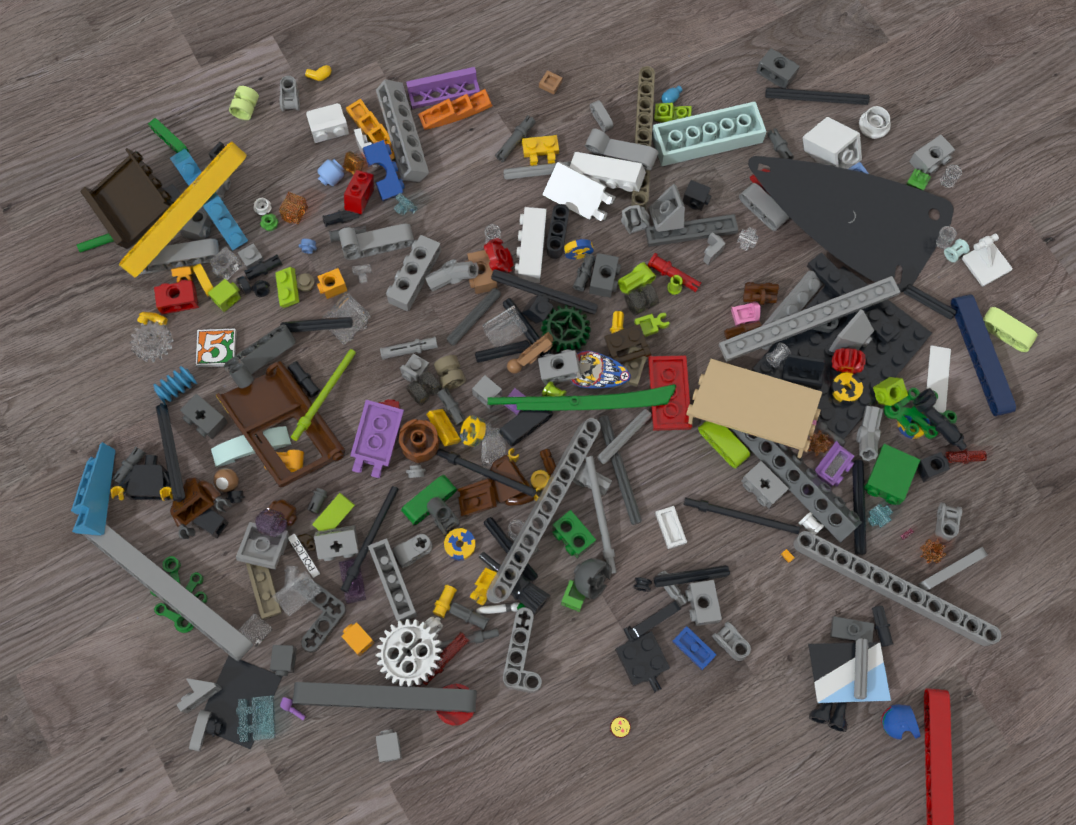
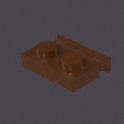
M485 479L457 489L460 492V497L458 498L462 517H468L497 507L495 491L492 488V479Z

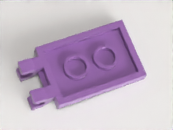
M369 400L365 401L350 455L356 458L352 471L361 473L363 464L366 463L374 465L371 476L380 478L383 465L389 466L404 410Z

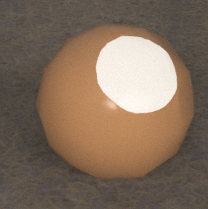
M222 468L215 473L213 483L219 491L229 492L237 487L239 479L232 469Z

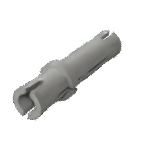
M434 336L432 338L422 340L418 338L413 342L380 348L382 360L415 352L420 354L422 353L421 351L437 349L438 345Z

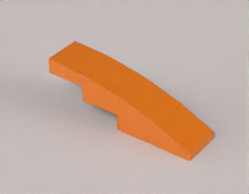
M483 89L470 97L468 94H465L453 101L447 99L418 115L424 130L470 117L493 105L486 89Z

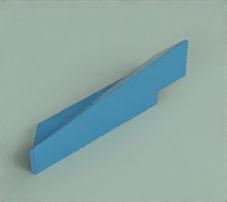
M103 442L99 445L96 458L90 457L86 462L71 509L75 514H79L72 531L77 534L104 535L115 449Z

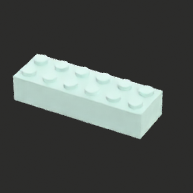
M750 102L655 124L652 129V140L655 149L659 152L658 158L662 167L763 143L767 131L756 102Z

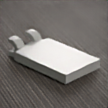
M557 162L543 193L547 198L559 204H565L570 210L589 220L594 216L600 221L605 220L608 215L607 212L598 209L601 201L610 205L613 204L616 198L605 192L607 186L561 162Z

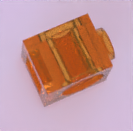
M288 192L279 211L282 219L287 223L299 224L308 205L304 197Z

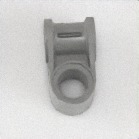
M284 76L280 81L279 100L281 111H285V109L300 110L299 90L296 80L292 76Z
M943 502L940 503L937 510L935 536L940 542H949L958 534L962 507L958 506L955 508L947 506ZM944 528L949 530L950 535L944 532Z
M419 534L397 545L392 551L401 567L405 568L429 554L432 550V542L428 536ZM421 541L425 543V548L420 546Z
M726 622L725 626L717 634L714 633L712 637L734 660L743 661L751 651L750 644L731 623ZM742 646L745 649V654L739 655L735 647Z

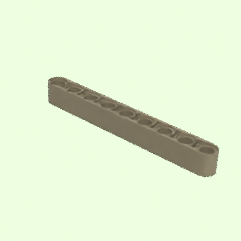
M644 66L640 69L638 77L634 143L651 147L655 71L649 66ZM645 170L646 173L642 182L644 187H641L639 192L632 191L631 206L640 205L646 210L649 199L650 170Z

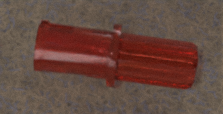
M967 449L963 451H947L946 458L949 463L968 464L969 462L986 461L987 453L983 450L968 451Z

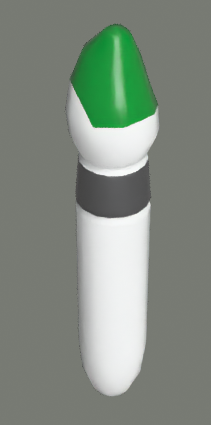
M515 602L512 604L483 606L478 608L476 612L479 614L517 612L519 609L525 608V606L520 602Z

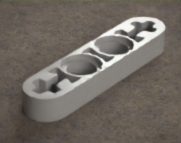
M981 547L918 585L921 589L927 591L988 556V554Z

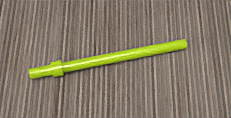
M350 349L308 412L304 417L300 418L297 428L291 435L293 440L297 441L303 431L309 428L312 418L355 356L356 352Z

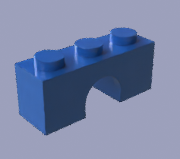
M384 140L363 147L362 150L368 166L381 165L386 170V178L376 182L381 200L384 201L403 194L402 189H405L402 179L397 177L396 172H398L396 162L391 161L390 154L392 152L389 144H385Z

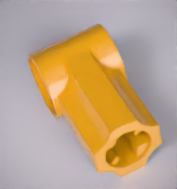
M288 450L287 452H276L290 472H295L303 467V451Z

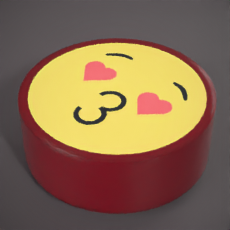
M616 717L610 723V732L614 737L624 738L630 733L631 725L625 717Z

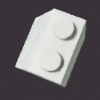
M826 117L803 136L804 151L819 164L849 169L862 160L860 133L829 117Z

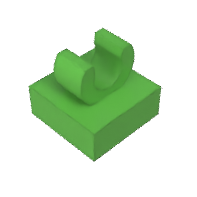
M914 169L906 185L924 191L931 176Z

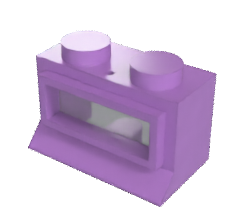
M836 441L814 471L822 482L827 483L830 487L833 485L837 487L844 478L841 476L843 471L848 472L853 466L854 462L851 460L854 458V455Z

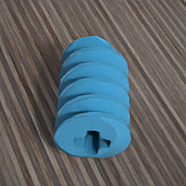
M180 366L181 373L174 370L173 378L166 375L167 382L160 379L161 386L153 384L155 392L165 405V399L169 402L172 401L171 395L179 397L178 390L185 393L184 386L191 389V381L196 385L198 384L188 369Z

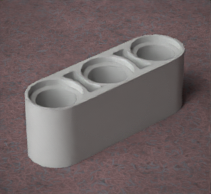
M752 183L739 194L741 202L771 230L776 231L789 219V216L774 199L756 183Z

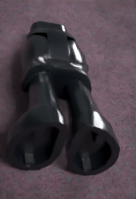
M931 388L922 391L914 399V407L932 421L931 423L935 426V430L941 433L951 445L957 446L961 451L967 447L963 441L964 435L960 433L954 423L933 407L937 401L934 391Z
M837 702L831 719L833 703H822L818 709L810 712V720L819 724H828L831 729L839 732L847 731L848 724L845 719L847 702Z

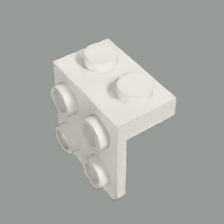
M338 103L306 113L315 143L349 134L346 119L341 105Z

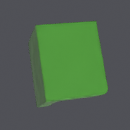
M570 580L561 605L580 612L585 596L578 592L575 584H573L574 581Z

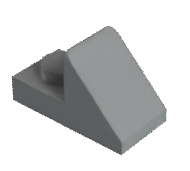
M187 678L186 680L194 693L190 692L181 698V702L177 704L180 712L188 714L222 688L220 685L212 682Z

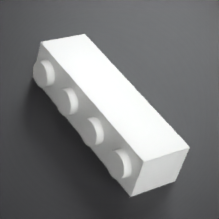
M580 152L574 153L570 167L609 188H622L629 192H639L646 173L642 163Z
M525 207L524 214H520V225H523V229L519 230L518 241H521V247H517L516 258H520V260L515 265V274L519 278L540 283L546 209Z

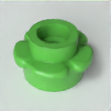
M274 214L262 216V221L260 222L262 228L267 231H273L277 228L278 219H276Z

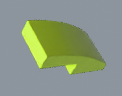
M656 103L655 121L664 123L692 116V106L674 107L673 103Z
M339 493L312 525L319 531L335 529L355 504L342 493Z

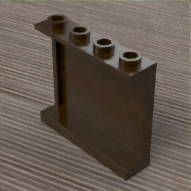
M126 148L125 150L129 156L93 189L84 187L80 192L115 243L128 249L156 223L173 202L171 201V195L161 187L163 185L161 181L152 175L153 170L142 161L144 159L138 151Z

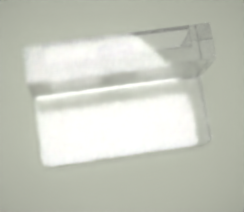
M515 306L483 324L484 332L494 347L503 346L528 330Z
M485 423L486 431L482 440L481 463L482 466H491L495 460L506 455V441L499 434V428H491V423Z
M304 571L272 597L285 613L291 616L320 594L321 590L310 575Z

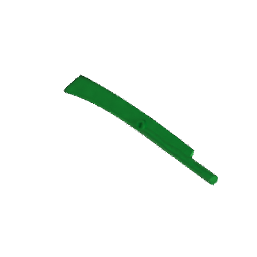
M676 385L607 395L487 397V405L516 404L517 410L550 411L659 406L668 404L676 389Z

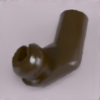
M306 533L296 536L301 545L309 551L316 549L315 540L312 536Z

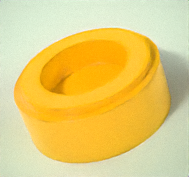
M543 470L535 471L531 476L532 487L534 489L542 488L543 490L550 476Z

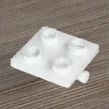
M997 234L983 237L979 240V243L973 246L975 250L962 257L963 262L981 286L993 282L1013 269L993 243L999 240Z

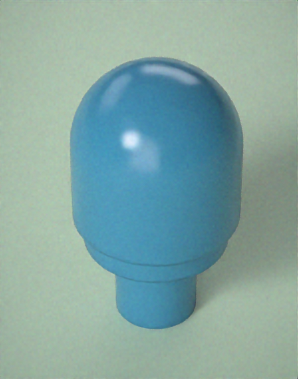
M681 86L670 88L664 92L661 97L662 103L676 102L679 94L683 91Z

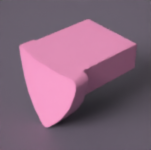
M757 302L732 307L731 309L736 326H740V323L748 324L760 319V305Z

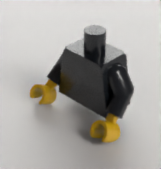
M146 455L145 465H134L133 470L128 473L120 485L111 489L112 499L118 495L119 500H123L126 493V496L131 500L169 501V496L172 500L173 496L168 471L162 465H157L158 456Z

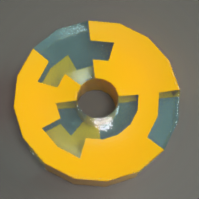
M475 415L466 418L460 431L463 444L476 447L481 443L486 431L484 419Z

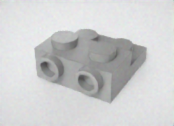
M249 522L236 555L237 561L276 570L280 556L284 554L289 540L288 531L280 527H269L261 522Z

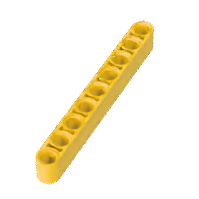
M234 142L227 144L123 257L119 266L134 278L137 277L245 160L247 154Z

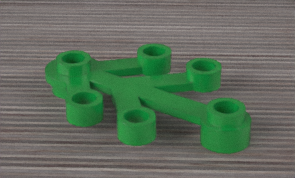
M917 388L909 389L907 391L908 396L894 405H884L885 416L890 419H897L904 427L907 435L915 436L919 432L920 427L926 438L933 439L937 436L938 432L935 430V427L929 426L923 419H928L926 416L920 413L914 406L912 408L903 407L920 394ZM934 391V393H935L934 395H935V396L937 397V399H938V393H937L936 391ZM947 410L941 413L947 419H949L947 416L949 415L952 418L950 421L954 424L956 423L957 416L955 412ZM905 416H910L916 424H910ZM910 427L914 428L915 432H912Z
M169 556L163 561V569L181 585L178 573L181 563L177 558ZM171 563H176L174 569H170ZM198 572L191 574L190 581L185 589L193 593L196 586L203 583V576ZM195 576L200 577L198 582H194ZM202 591L197 592L194 596L198 598L200 595H204L202 602L205 604L208 596ZM159 603L155 606L154 612L159 616H165L174 621L177 631L188 633L194 628L189 622L187 626L183 627L182 622L186 619L180 614L168 610L165 604ZM164 606V611L159 613L158 609Z

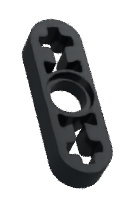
M675 600L631 628L629 633L632 638H638L681 610L679 604Z

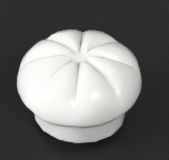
M879 106L870 108L859 119L861 132L872 139L884 137L891 127L889 113Z

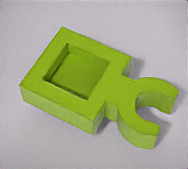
M660 313L657 318L650 314L634 320L635 325L640 324L645 337L658 333V327L665 329L670 324L669 322H661V319L666 318V313Z

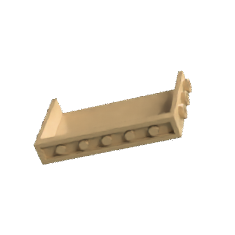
M710 359L705 374L700 376L698 383L700 388L694 391L692 400L695 401L693 405L690 404L686 414L689 416L688 423L692 424L695 417L799 449L797 457L801 458L803 451H808L811 442L807 440L808 436H813L816 425L812 424L813 420L818 421L821 409L817 408L822 392Z

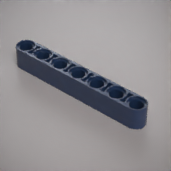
M968 294L952 298L951 307L956 310L955 319L991 413L996 417L1015 412V400L974 296Z

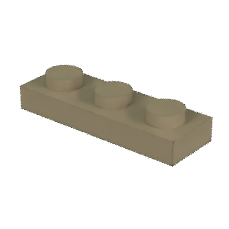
M246 563L261 619L264 620L282 614L270 568Z

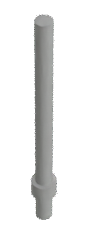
M593 456L585 457L604 551H602L603 557L611 565V574L617 573L614 562L615 552L611 547Z

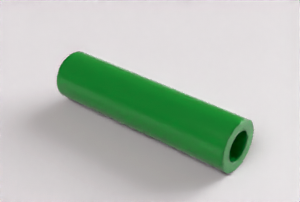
M108 233L77 244V248L81 253L108 244L114 240Z

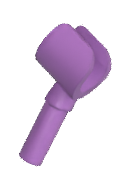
M283 697L280 707L304 720L306 716L291 707L293 700Z

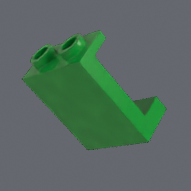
M883 444L878 449L877 459L868 481L864 485L865 490L871 496H879L886 499L885 501L891 505H900L906 498L920 459Z

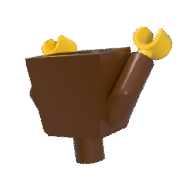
M514 448L508 451V455H503L492 463L491 471L531 487L515 463L518 461L520 454H517V456L511 455L515 452ZM495 480L492 482L495 498L501 504L521 506L534 500L537 501L539 498L536 494L534 497H531ZM537 488L536 492H540L542 488Z

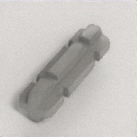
M664 570V571L660 572L658 575H663V574H668V573ZM677 585L664 586L671 598H674L680 607L686 604L687 599L684 595H681V590Z

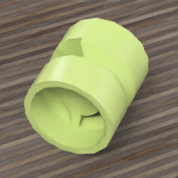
M238 86L229 107V112L239 119L249 120L258 101V93L247 86Z

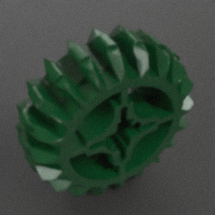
M567 304L564 309L558 306L557 311L552 308L551 314H548L546 319L542 321L541 332L543 333L541 337L549 332L553 336L550 349L557 348V353L561 350L574 351L575 348L580 351L581 345L586 346V340L590 339L591 327H588L590 326V321L586 320L587 315H581V309L575 311V306L568 309ZM572 320L580 326V329H577V327L572 324ZM567 325H568V329H567V331H565V333H564V335H563V331L565 330V328H567ZM551 329L560 335L559 339L552 334Z

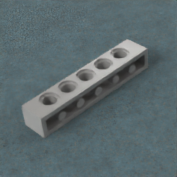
M385 79L376 89L401 179L404 181L420 182L429 174L403 83Z

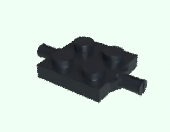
M631 626L623 629L628 641L617 647L615 651L632 686L642 682H649L655 693L662 689L656 678L660 673L669 670L670 667L652 631L633 639L629 633Z

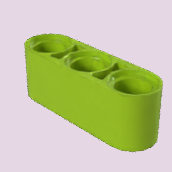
M705 421L698 427L700 434L731 467L736 469L750 457L748 449L727 427Z

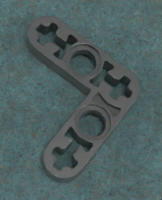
M301 577L296 582V590L323 611L304 635L301 642L302 647L306 651L313 653L320 649L346 614V606L311 578ZM309 582L308 586H309L312 590H315V591L312 593V595H311V593H310L308 590H306V589H304L303 591H301V590H302V586H301L302 583L306 584V583ZM319 593L326 594L327 597L324 603L319 604L316 602L315 599ZM331 601V604H333L335 607L341 605V613H335L333 615L334 611L331 607L328 606L327 609L324 608L327 605H329ZM322 621H328L330 624L329 629L325 632L319 630V624ZM314 630L319 635L323 636L321 639L317 636V638L314 640L316 645L314 647L310 646L309 648H307V640H312L316 636L313 633Z

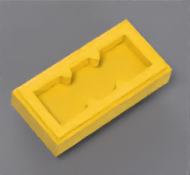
M444 409L431 410L426 414L436 428L444 446L455 445L461 441Z

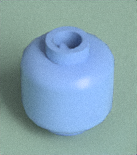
M327 159L317 170L320 175L318 179L325 186L327 184L335 186L344 177V168L335 159Z

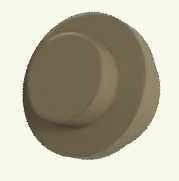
M301 274L296 279L297 288L301 291L307 292L314 287L315 281L310 274Z

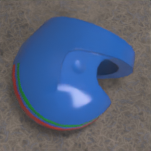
M891 705L883 712L881 723L883 730L889 736L902 740L903 732L910 731L915 739L920 737L919 727L910 705Z

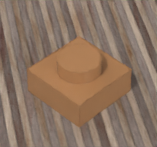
M547 70L539 83V88L554 95L561 85L563 78Z

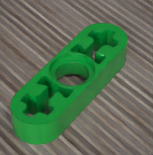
M154 118L148 123L151 130L174 152L179 153L186 149L189 153L188 148L158 119Z

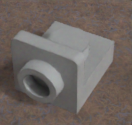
M713 232L709 235L707 241L710 245L704 251L703 261L708 266L723 252L726 244L719 235H715Z
M413 353L406 365L400 367L402 377L409 382L413 380L418 383L430 364Z

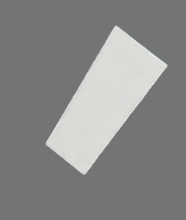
M930 346L927 389L931 388L938 393V399L933 407L938 412L943 413L946 411L951 349Z

